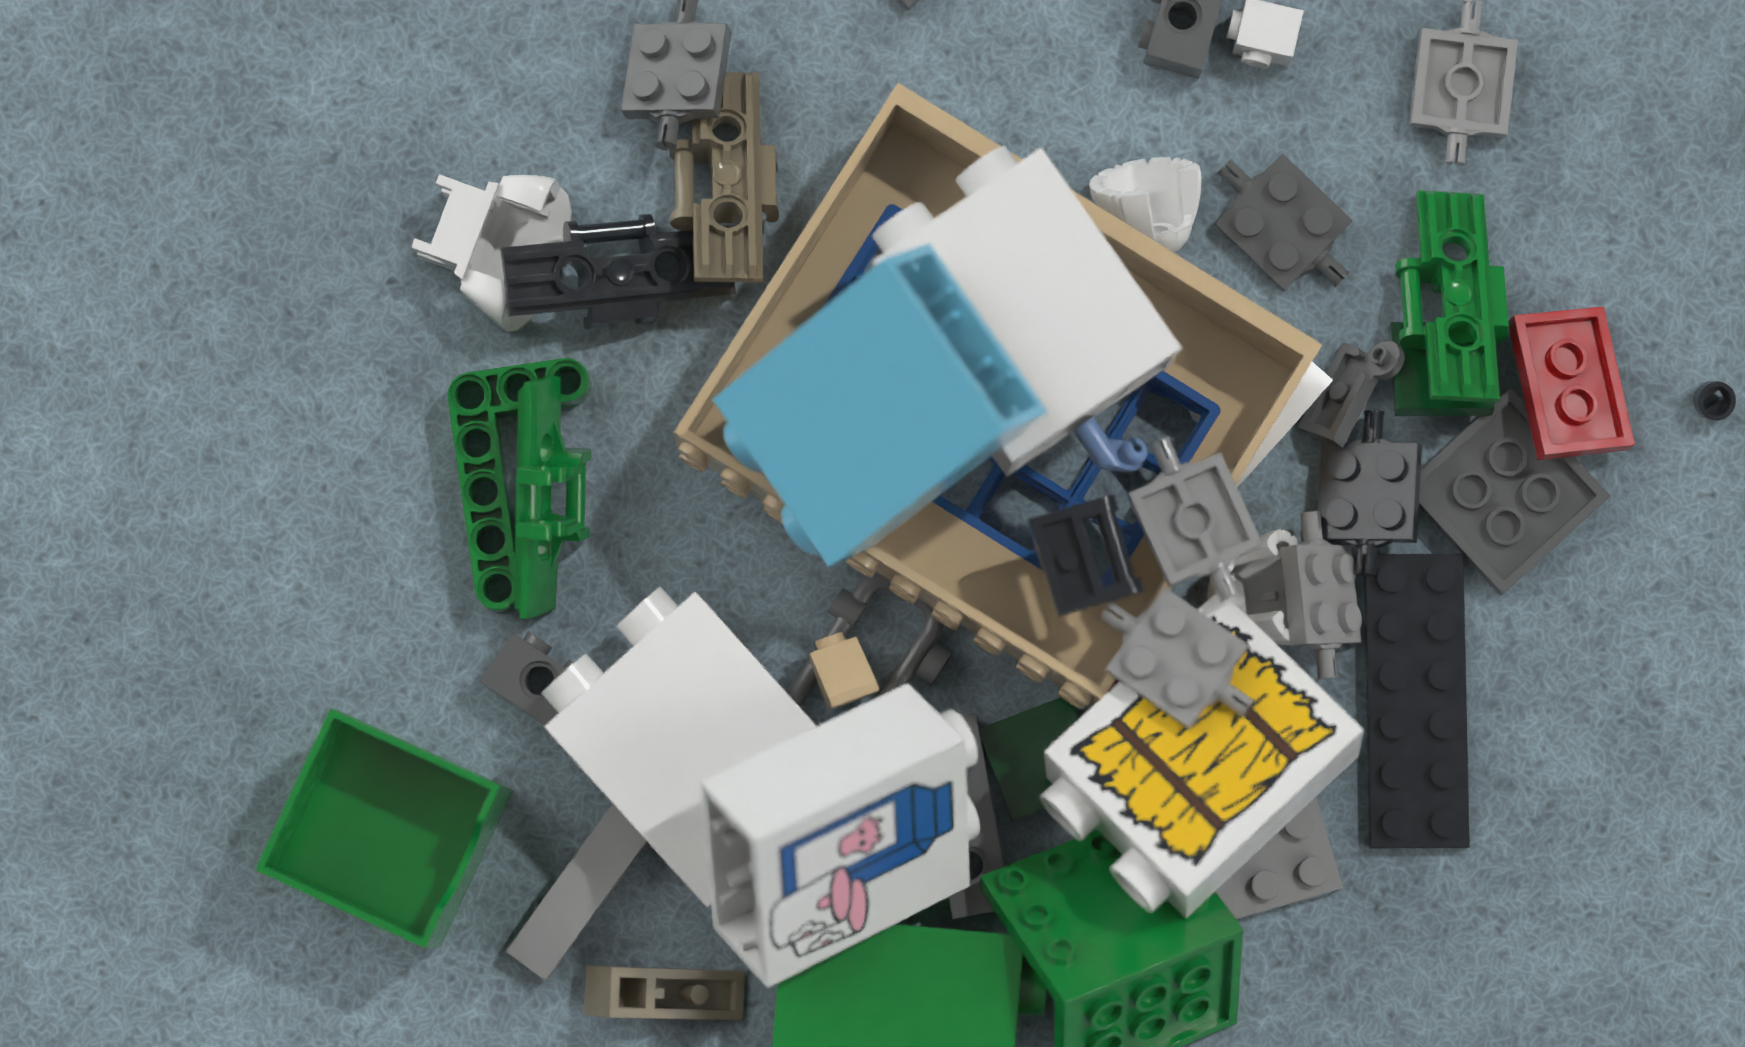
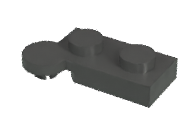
M1386 340L1378 343L1367 353L1356 346L1343 342L1326 373L1332 379V382L1306 410L1298 428L1309 436L1343 448L1378 380L1392 378L1402 368L1405 360L1403 349L1393 341Z

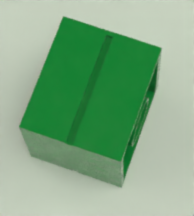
M330 708L256 865L255 871L423 948L441 947L513 790L353 716Z

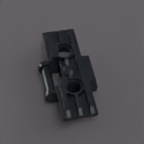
M640 214L638 220L578 225L576 221H565L563 224L564 242L500 248L509 317L588 309L587 317L583 319L585 329L602 328L607 321L635 319L637 324L653 323L659 316L657 302L736 294L735 282L694 281L693 231L656 233L654 219L651 214ZM639 239L640 254L590 259L587 254V246H584V244ZM661 253L671 254L678 262L679 270L673 280H664L655 271L654 263L657 256ZM565 263L573 267L578 275V289L576 290L567 288L560 279V270Z

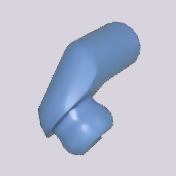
M1094 417L1083 422L1073 430L1095 465L1101 469L1120 472L1134 471L1142 465V462L1147 457V447L1142 440L1131 437L1129 441L1108 439Z

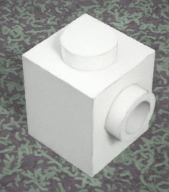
M1246 0L1242 11L1234 9L1232 11L1226 38L1235 40L1232 54L1242 56L1241 61L1253 67L1269 68L1270 63L1288 67L1294 55L1304 11L1261 0Z

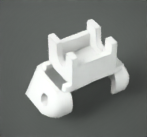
M439 174L436 185L442 188L441 192L444 196L449 197L431 244L414 239L411 248L418 252L417 256L420 259L453 270L454 274L462 279L460 291L466 299L506 332L520 330L532 320L535 314L508 316L500 248L564 242L563 224L565 221H571L572 217L568 194L560 187L557 179L545 176H503L500 184L488 182L484 191Z

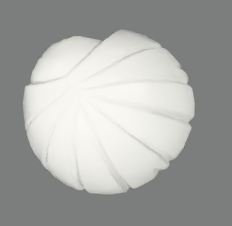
M1170 157L1151 158L1148 163L1145 159L1125 162L1122 166L1116 165L1115 168L1105 169L1098 173L1099 175L1091 178L1089 186L1094 204L1173 253L1179 251L1187 242L1196 217L1201 194L1202 177L1198 164L1192 163V161L1187 159L1180 160V158H1174L1171 160Z
M1278 529L1260 535L1259 537L1263 543L1261 547L1237 557L1228 566L1238 591L1241 593L1233 598L1230 597V599L1277 645H1290L1280 547L1298 545L1299 541L1294 536H1291L1290 532ZM1211 578L1207 592L1208 600L1217 593Z

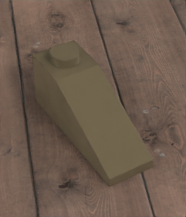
M586 965L584 1015L613 1018L743 1021L745 971Z

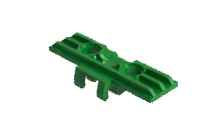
M1418 190L1416 193L1420 258H1404L1395 263V276L1401 281L1404 326L1399 332L1400 345L1405 348L1426 350L1430 399L1499 402L1496 344L1503 343L1506 340L1509 325L1504 266H1489L1484 194ZM1448 243L1460 245L1466 251L1467 259L1463 261L1449 259L1443 253L1442 246ZM1420 282L1431 283L1432 291L1442 296V317H1436L1434 322L1427 321L1425 326H1423ZM1473 342V344L1468 347H1461L1454 344Z
M549 376L524 382V386L518 391L514 607L520 613V619L533 618L556 609L558 556L564 541L581 542L589 538L590 527L585 526L586 462L591 460V449L565 447L560 432V376ZM566 481L565 516L553 513V510H551L552 482L562 483Z

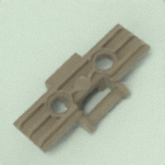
M726 72L719 118L693 119L692 139L677 140L676 149L672 151L669 149V156L674 160L675 210L670 213V225L677 230L693 231L694 281L763 282L762 212L766 213V221L776 222L779 219V201L776 194L778 154L775 145H761L759 73ZM728 123L735 126L739 130L740 135L733 141H721L715 137L712 130L719 124ZM694 163L709 164L710 174H712V199H701V203H694ZM730 223L738 225L735 227L726 228L719 224Z

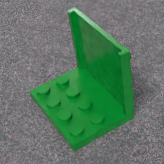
M1099 830L1090 832L1081 841L1076 839L1070 840L980 876L981 892L1055 1000L1054 1047H1182L1237 1024L1243 928L1216 891L1187 918L1167 899L1152 913L1146 911L1126 893L1110 872V867L1123 854Z

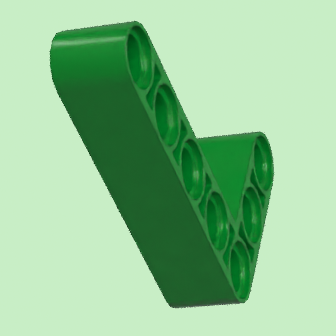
M560 358L466 372L452 380L448 388V404L475 593L478 600L487 609L495 613H506L515 608V530L499 418L518 415V402L508 398L507 389L510 383L518 378L532 381L549 376H559L566 371H574L581 376V385L573 394H561V409L580 405L588 398L592 382L586 368L579 361L572 358ZM471 385L483 388L484 400L477 408L465 409L460 406L459 396L463 389ZM477 433L489 435L491 447L488 453L481 457H472L467 454L466 443L472 435ZM483 481H492L498 487L496 500L486 506L474 503L473 491L475 486ZM490 529H499L503 531L505 536L503 548L494 554L482 552L479 545L482 534ZM497 577H505L510 580L512 585V592L509 598L500 603L490 601L486 594L489 582Z

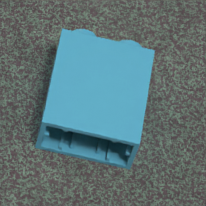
M930 243L883 259L712 399L728 421L724 426V437L732 454L748 469L765 474L785 503L781 517L791 539L805 552L812 555H821L828 567L876 545L1048 412Z

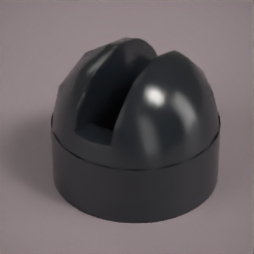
M1707 381L1696 389L1693 404L1699 415L1706 419L1718 421L1727 418L1733 412L1736 405V396L1733 389L1726 383ZM1719 390L1722 396L1709 402L1704 407L1703 400Z

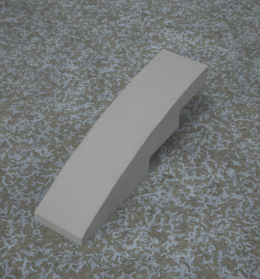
M614 804L611 805L506 951L545 981L551 976L577 937L584 931L647 843L646 839Z

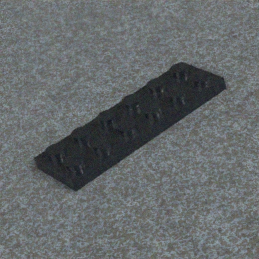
M1376 554V576L1369 577L1366 575L1364 577L1369 849L1470 848L1464 554Z

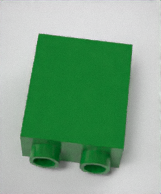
M893 924L778 982L772 1047H1015L1017 1015L1043 1018L1047 988L1027 958L1022 956V951L1010 934Z

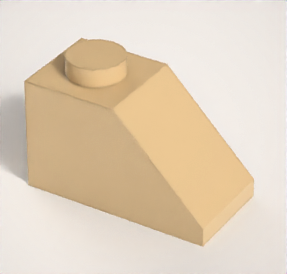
M839 632L815 641L818 650L810 653L808 657L828 711L874 695L879 691L878 684L857 636L845 640L843 632Z

